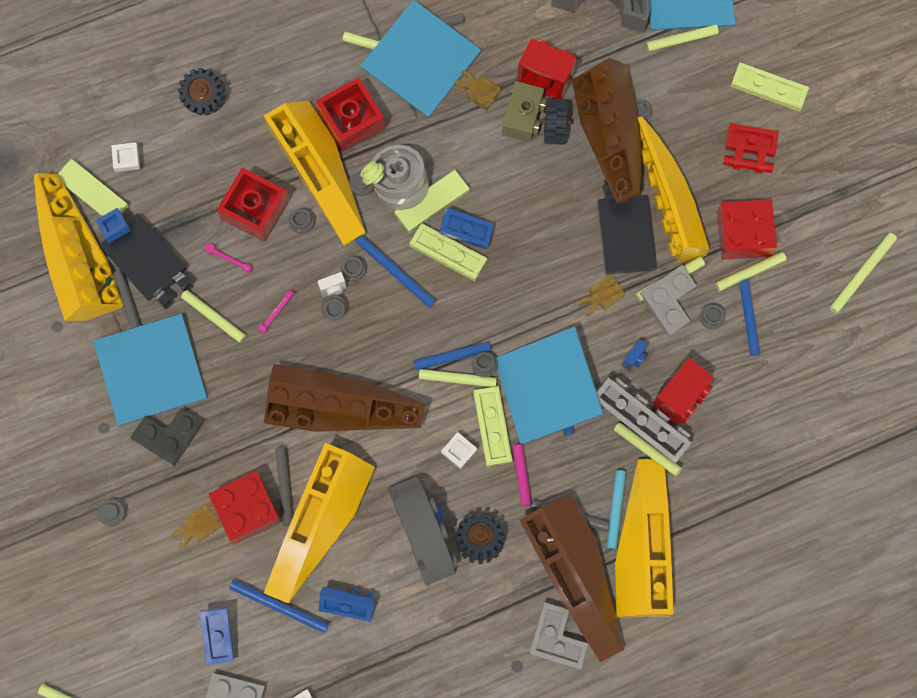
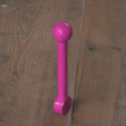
M213 244L205 246L207 254H215L241 267L245 273L252 271V266L249 263L244 264L216 250Z
M290 289L286 293L285 298L266 322L259 325L258 331L264 334L268 331L270 323L286 303L293 298L295 292Z

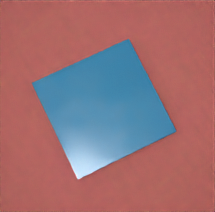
M413 0L360 67L429 118L479 55L481 49Z
M649 0L650 30L704 28L712 25H717L718 27L735 26L733 0Z
M182 314L93 340L118 426L143 419L144 416L150 417L207 399Z
M576 327L496 357L497 370L521 445L604 415Z

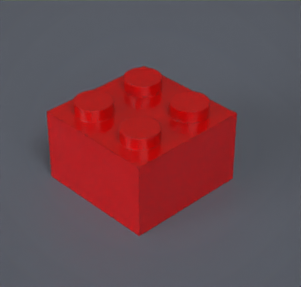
M531 38L518 63L517 82L544 88L543 95L551 99H563L573 79L577 58L567 50H558L551 47L544 40Z
M359 77L315 100L318 114L342 152L385 129L384 116Z
M242 167L216 210L221 220L264 242L288 203L289 198L285 189Z
M772 200L721 202L717 210L721 260L771 257L777 249Z
M688 358L658 395L651 409L655 412L659 410L670 418L669 423L674 427L679 422L685 424L697 408L695 402L700 405L712 390L713 386L710 383L714 376Z
M257 471L208 493L229 541L233 545L281 523Z

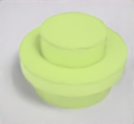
M375 161L368 163L360 174L363 182L366 185L378 183L384 175V166Z

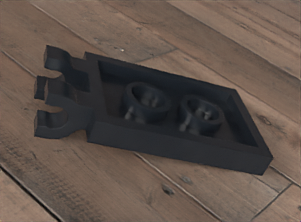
M604 180V185L602 186L604 199L598 200L597 206L605 275L656 270L648 195L640 196L639 193V195L618 204L607 181Z
M137 213L127 221L131 229L130 232L110 243L105 239L99 246L147 301L155 297L163 308L167 310L174 303L170 300L171 298L165 293L164 289L174 281L183 292L191 290L193 286L183 274L187 270L186 266Z

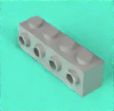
M608 377L597 391L601 405L666 457L677 463L692 444L688 440L691 435L680 426L676 430L668 424L670 418L661 411L652 412L647 408L649 402L638 393L635 397L626 391L629 386L619 378L613 381Z

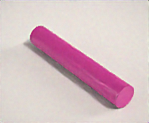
M514 445L512 448L521 507L531 506L523 445Z

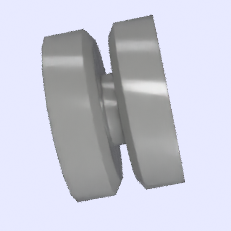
M394 145L381 150L372 159V161L381 163L384 166L382 179L378 183L373 184L375 193L383 205L400 211L411 209L420 204L427 196L429 179L424 161L418 151L409 146Z

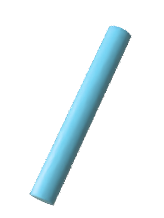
M616 470L606 546V548L613 550L617 549L626 471Z

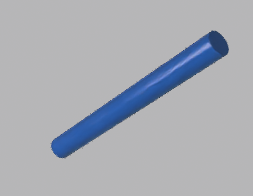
M363 235L358 237L356 243L427 307L431 308L436 303L433 297Z
M233 579L229 586L230 590L324 634L328 629V623Z

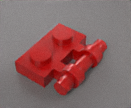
M730 123L725 150L735 151L734 157L724 155L723 165L730 166L733 170L739 171L740 168L754 170V173L762 174L763 172L773 173L774 164L765 162V157H775L779 131ZM743 153L757 155L756 161L743 159Z

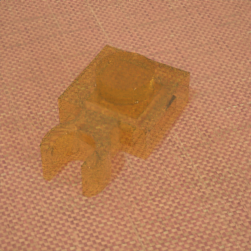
M462 71V77L468 81L461 83L456 80V87L460 90L469 91L467 99L487 111L500 94L501 88L481 75L475 81L468 72Z
M609 274L589 288L592 296L583 298L579 302V308L583 304H589L591 309L585 315L590 316L594 313L597 306L600 305L605 311L623 298L625 293Z
M205 504L183 519L187 527L175 530L171 536L175 538L177 535L183 534L185 539L178 544L180 548H183L189 544L190 539L194 536L198 542H201L220 529L221 526Z

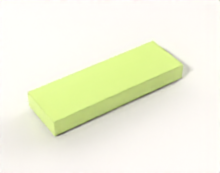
M740 62L730 86L799 112L802 109L809 89L805 85Z
M72 159L58 173L65 187L101 217L117 207L123 214L129 207L126 202Z
M456 170L430 186L427 196L420 204L411 209L396 210L394 215L407 232L411 233L421 223L424 224L470 192V189Z
M423 223L420 224L409 243V247L474 282L487 262L486 257L445 235L439 234L438 231Z
M499 386L473 390L486 467L512 463Z

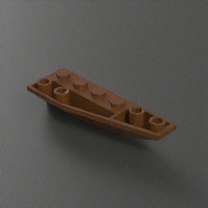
M608 58L572 79L580 124L616 203L621 204L640 193V129L628 65Z
M273 364L268 384L264 423L313 432L421 428L425 403L352 378Z
M573 495L545 505L521 518L520 522L542 565L599 661L602 662L625 650L598 543Z

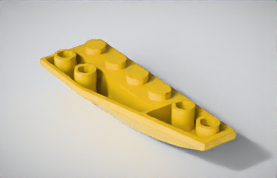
M309 100L284 103L265 114L264 120L267 129L343 246L364 235L365 230L335 140Z
M638 117L642 149L641 162L643 165L646 164L648 168V173L646 174L649 187H653L656 194L653 197L656 209L661 211L663 217L661 219V227L663 232L668 234L670 240L668 242L669 253L671 257L675 256L676 263L693 260L700 256L705 257L709 251V246L695 201L686 180L659 136L643 117Z
M36 173L34 175L40 234L49 274L64 320L88 321L121 309L123 303L114 279L109 286L98 294L109 276L114 277L108 260L59 175Z
M327 443L324 444L293 516L264 594L288 604L354 518L375 470L374 466L345 450Z
M638 459L614 564L616 618L670 617L673 615L671 544L665 468L653 459Z

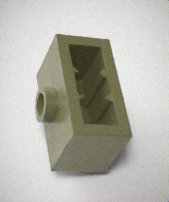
M515 81L502 126L503 136L531 142L532 135L538 134L540 120H537L539 112L544 113L547 98H543L544 88Z

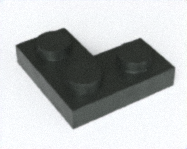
M180 408L167 429L144 416L130 438L175 466L204 423Z

